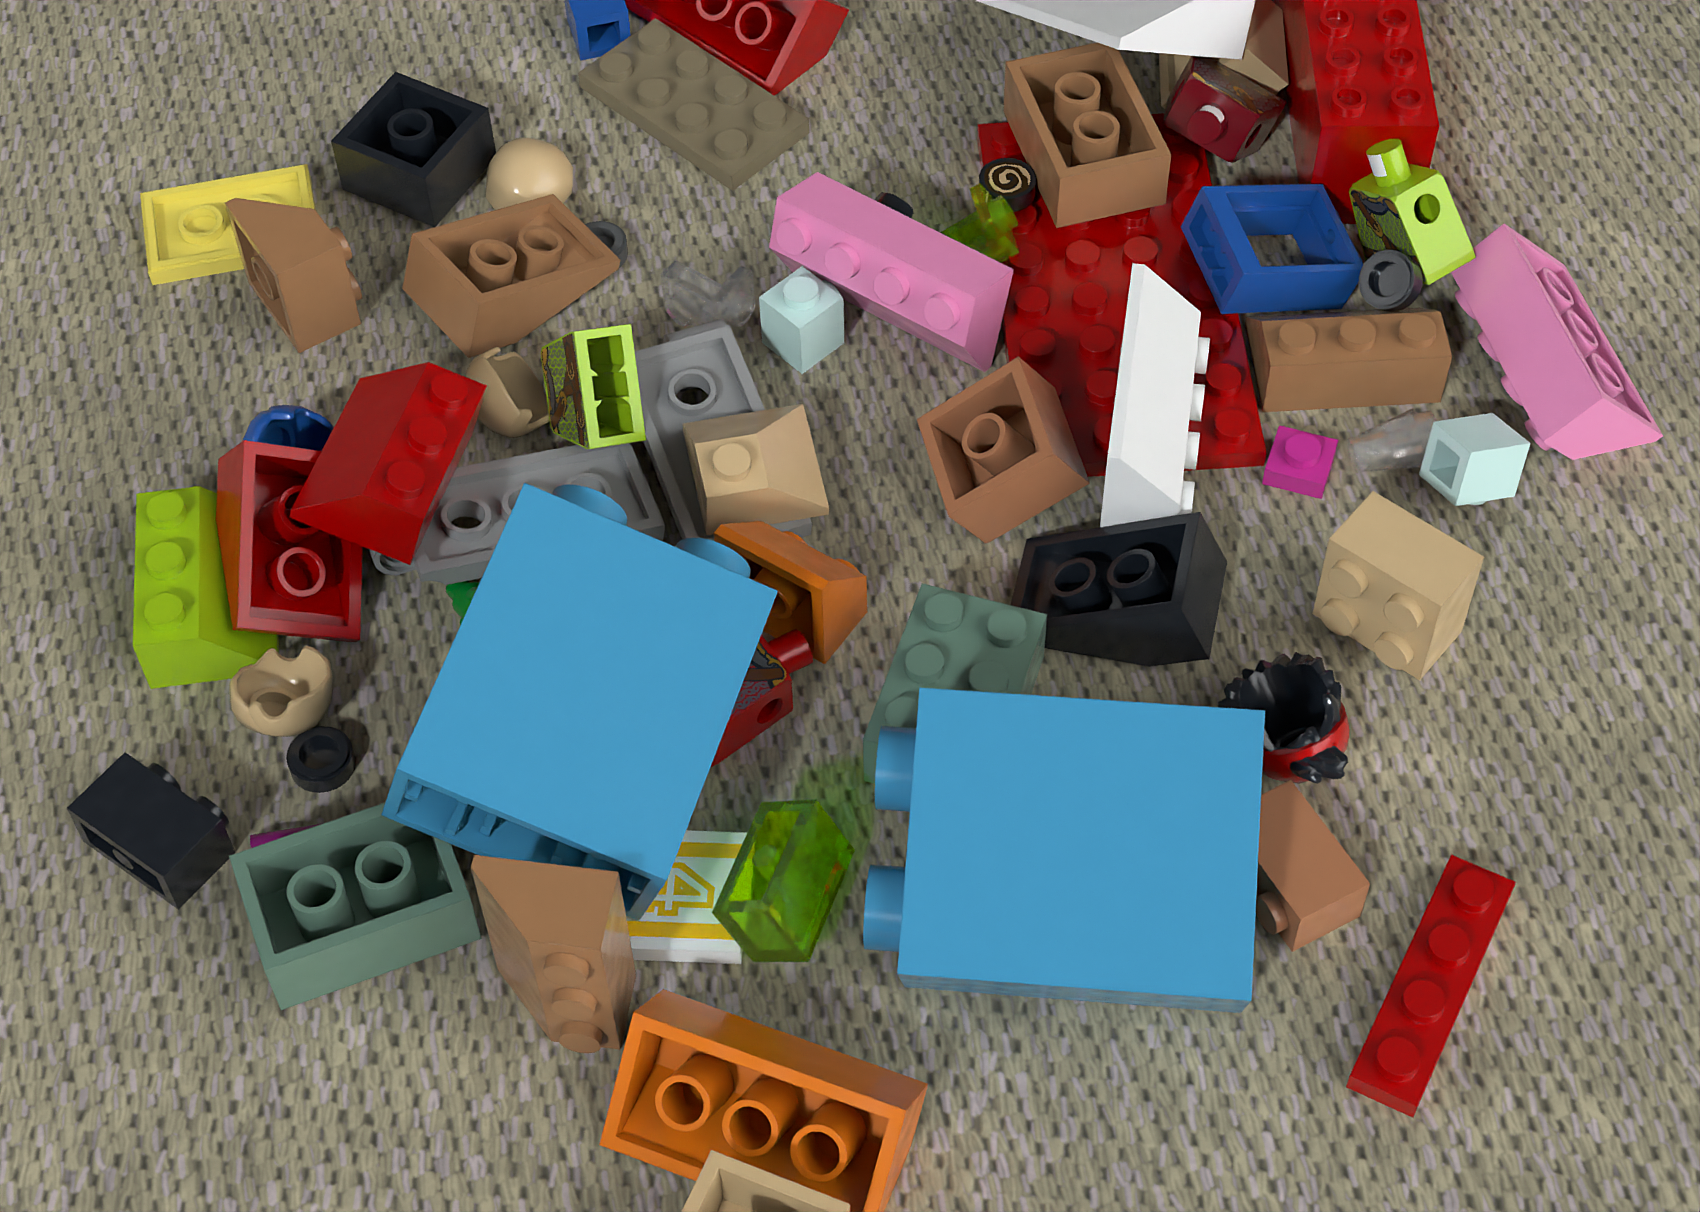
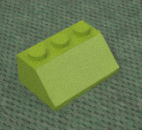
M201 486L136 493L133 648L150 689L232 679L240 668L255 664L268 649L274 648L279 653V635L233 630L216 524L217 493Z

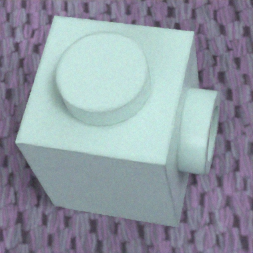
M803 266L759 297L762 343L801 374L844 344L843 297L832 283L826 280L821 281Z
M1494 413L1435 421L1432 425L1419 476L1454 506L1466 504L1481 505L1490 500L1514 497L1531 443Z

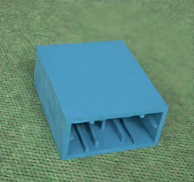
M524 483L396 768L381 815L481 856L616 871L619 873L626 916L640 921L668 879L778 590L749 579L751 570L746 560L723 544L703 538H685L680 540L674 547L626 526L628 519L622 507L599 491L585 486L567 484L556 487L552 494Z
M919 688L916 728L881 726L875 773V808L877 810L910 812L906 866L870 864L864 907V949L899 952L897 975L904 987L1241 1013L1252 1001L1265 710Z

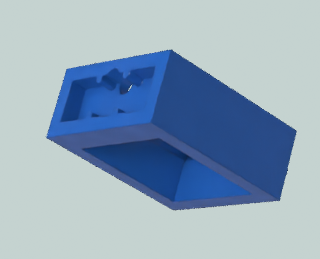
M1323 184L1202 186L1181 225L1185 238L1221 314L1342 309L1358 284L1360 271L1364 265ZM1293 235L1307 265L1261 267L1247 236Z

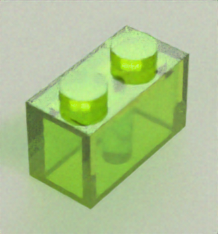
M817 799L761 802L712 914L752 962H809L855 849Z

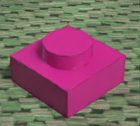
M1279 425L1264 470L1262 484L1322 499L1336 454L1338 440Z

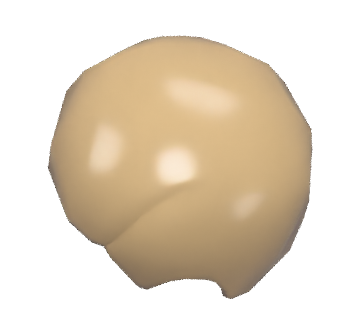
M516 138L502 145L489 163L486 178V199L495 210L554 194L564 203L572 194L573 166L565 153L553 144L534 138Z
M495 347L474 358L466 370L467 378L487 385L477 419L496 434L509 438L521 437L550 421L547 398L538 378L519 354L509 352L504 355L495 356L501 351L499 347Z
M311 646L303 647L301 653L295 658H286L281 656L274 648L268 649L255 664L240 668L229 682L231 708L236 719L252 731L275 737H294L314 728L327 713L331 702L333 676L330 660Z

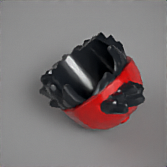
M1295 652L1292 659L1285 654H1281L1271 663L1259 660L1255 670L1243 669L1241 673L1242 678L1236 677L1232 683L1226 685L1224 688L1226 698L1218 702V707L1265 710L1262 774L1283 782L1292 780L1293 783L1297 784L1307 781L1318 784L1322 781V777L1334 780L1345 776L1344 767L1348 763V757L1344 752L1348 746L1350 730L1345 707L1341 702L1342 687L1340 682H1335L1333 670H1325L1321 657L1313 658L1309 654L1301 655Z

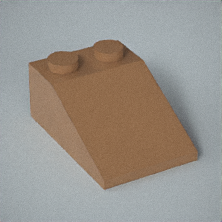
M554 194L412 233L402 289L468 358H471L495 347L502 348L517 343L617 271L621 260Z

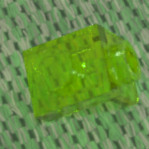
M981 183L970 188L977 211L940 232L1000 263L1019 253L1011 230L1018 226V222L1011 207L1001 195L994 199Z

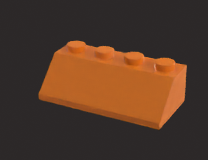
M663 989L633 1012L599 1145L694 1181L697 1180L710 1151L713 1150L849 1203L850 1212H884L911 1148L928 1083Z

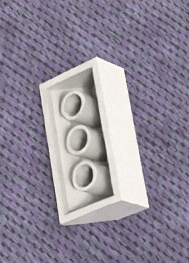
M1132 263L1100 527L1183 515L1192 512L1195 482L1183 481L1184 469H1196L1200 433L1190 432L1188 427L1189 420L1201 421L1205 385L1194 384L1193 380L1194 373L1206 374L1210 338L1198 337L1201 312L1145 264Z

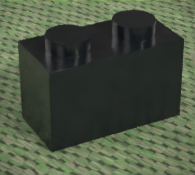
M126 752L67 807L84 843L178 910L230 859V855L235 854L226 831L229 820L215 803L204 796H199L196 800L192 799L181 791V787L176 779L157 763H151L146 767Z

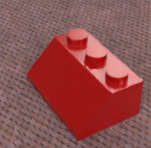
M430 362L359 378L291 509L289 518L411 565L473 434L487 385Z

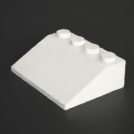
M976 0L1118 50L1242 60L1255 0Z

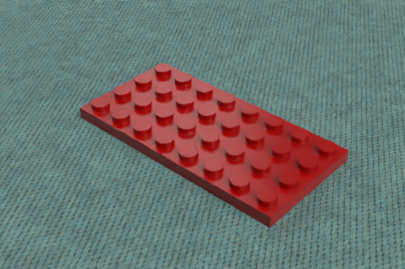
M1165 113L1151 115L1171 153L1166 204L1056 228L1037 184L1033 202L1021 211L1002 213L986 206L993 259L1014 269L1002 318L1007 363L1020 357L1055 387L1087 477L1106 475L1132 263L1145 264L1201 312L1198 337L1210 338L1206 374L1194 373L1193 380L1194 384L1205 385L1201 421L1189 420L1188 431L1200 433L1195 470L1264 466L1267 451L1238 313H1220L1181 229V225L1201 187L1212 186L1205 149L1167 127L1163 123ZM1008 122L977 124V142L981 169L987 163L1000 158H1014L1027 163Z

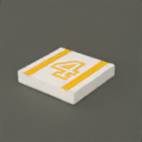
M686 830L666 883L640 921L626 916L634 960L742 963L751 856L750 833Z

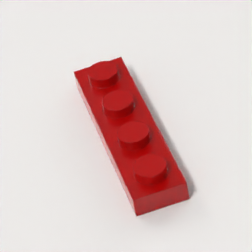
M1451 854L1351 1071L1346 1088L1414 1118L1512 895L1516 881Z

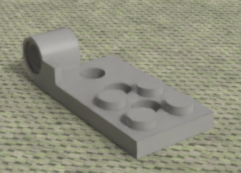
M723 319L666 334L663 339L664 343L635 351L646 435L644 444L681 539L703 538L714 541V534L706 535L684 438L683 423L765 410L730 325H726ZM697 387L703 389L709 395L705 401L695 405L685 404L676 397L679 391L683 392ZM810 518L770 524V526L782 532L789 531L795 533L802 538L811 535L812 522Z
M630 443L594 449H585L579 445H573L457 467L411 565L369 549L376 569L387 575L397 576L417 570L421 582L436 581L444 585L482 578L524 483L552 494L556 487L567 484L585 486L599 491L622 507L628 519L626 526L660 541L664 539L665 524ZM467 516L479 520L481 524L474 528L463 529L454 526L451 521L458 517Z

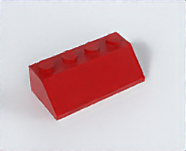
M624 0L627 9L648 22L656 18L774 96L827 55L849 12V9L834 0Z

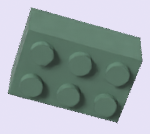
M922 583L863 737L864 781L875 784L877 748L881 726L916 728L919 688L1031 695L1044 658L1047 614Z
M384 802L230 855L231 865L260 959L280 1009H287L482 939L472 901L451 844L382 816Z

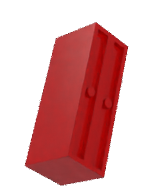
M1274 0V3L1282 9L1289 81V85L1286 86V95L1298 184H1323L1334 208L1339 213L1342 223L1356 224L1349 190L1353 183L1373 173L1366 151L1371 146L1384 140L1399 139L1409 164L1430 168L1440 125L1417 0Z

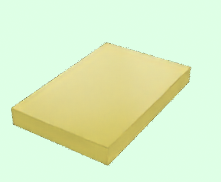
M304 164L140 193L148 274L152 285L244 269L225 202L234 198L316 210L308 165Z

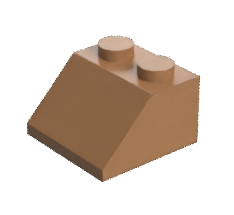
M234 198L225 202L248 283L298 353L361 324L356 301L362 299V292L356 278L347 267L346 261L352 259V252L344 234L337 226L329 229L317 211L311 208Z

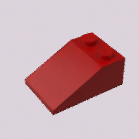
M243 440L218 459L216 524L233 630L344 642L360 641L363 546L289 518L291 509L321 451Z

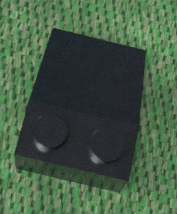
M1201 512L1026 539L1010 605L1047 614L1044 647L1046 649L1148 667L1210 659L1227 560Z

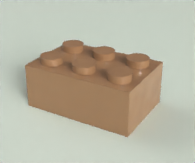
M1092 43L1006 61L1003 112L1027 164L1035 172L1037 187L1056 228L1166 204L1171 153L1118 49L1100 43Z

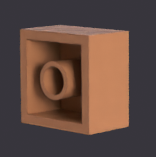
M1020 357L1013 359L917 419L948 516L984 543L993 541L1090 484L1055 387Z

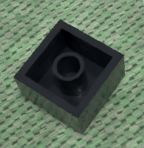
M395 72L331 140L342 190L432 227H436L488 168L489 163L496 154L488 107Z

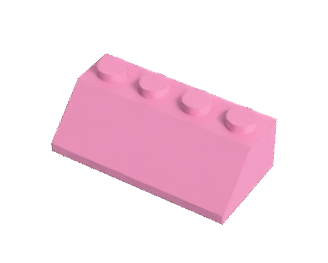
M816 172L777 197L769 248L792 272L803 266L821 281L826 280L832 283L845 301L983 372H986L992 366L1014 269L819 172Z
M1503 224L1473 248L1476 256L1475 259L1451 272L1460 288L1455 292L1458 303L1480 325L1482 332L1477 335L1478 340L1488 355L1495 361L1500 362L1505 372V375L1501 377V383L1510 397L1516 403L1523 406L1530 419L1524 423L1525 428L1539 447L1545 451L1553 448L1568 458L1575 460L1656 442L1663 437L1563 263L1506 224Z

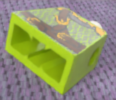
M1388 139L1371 146L1366 151L1373 173L1353 183L1349 190L1365 261L1373 254L1382 250H1395L1407 254L1415 259L1420 266L1423 277L1422 283L1429 285L1475 259L1473 247L1442 174L1435 169L1409 164L1399 139Z
M631 324L572 331L542 347L543 388L547 398L550 426L554 434L585 449L646 440Z

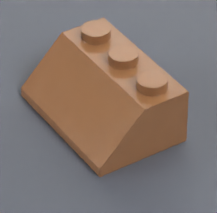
M1417 307L1405 308L1400 311H1385L1381 309L1246 317L1245 326L1262 412L1441 402L1452 360V353L1441 311Z
M474 855L471 871L500 974L551 1041L559 1042L563 1047L579 1053H594L599 1051L601 1047L620 1050L636 979V970L619 873L608 870Z

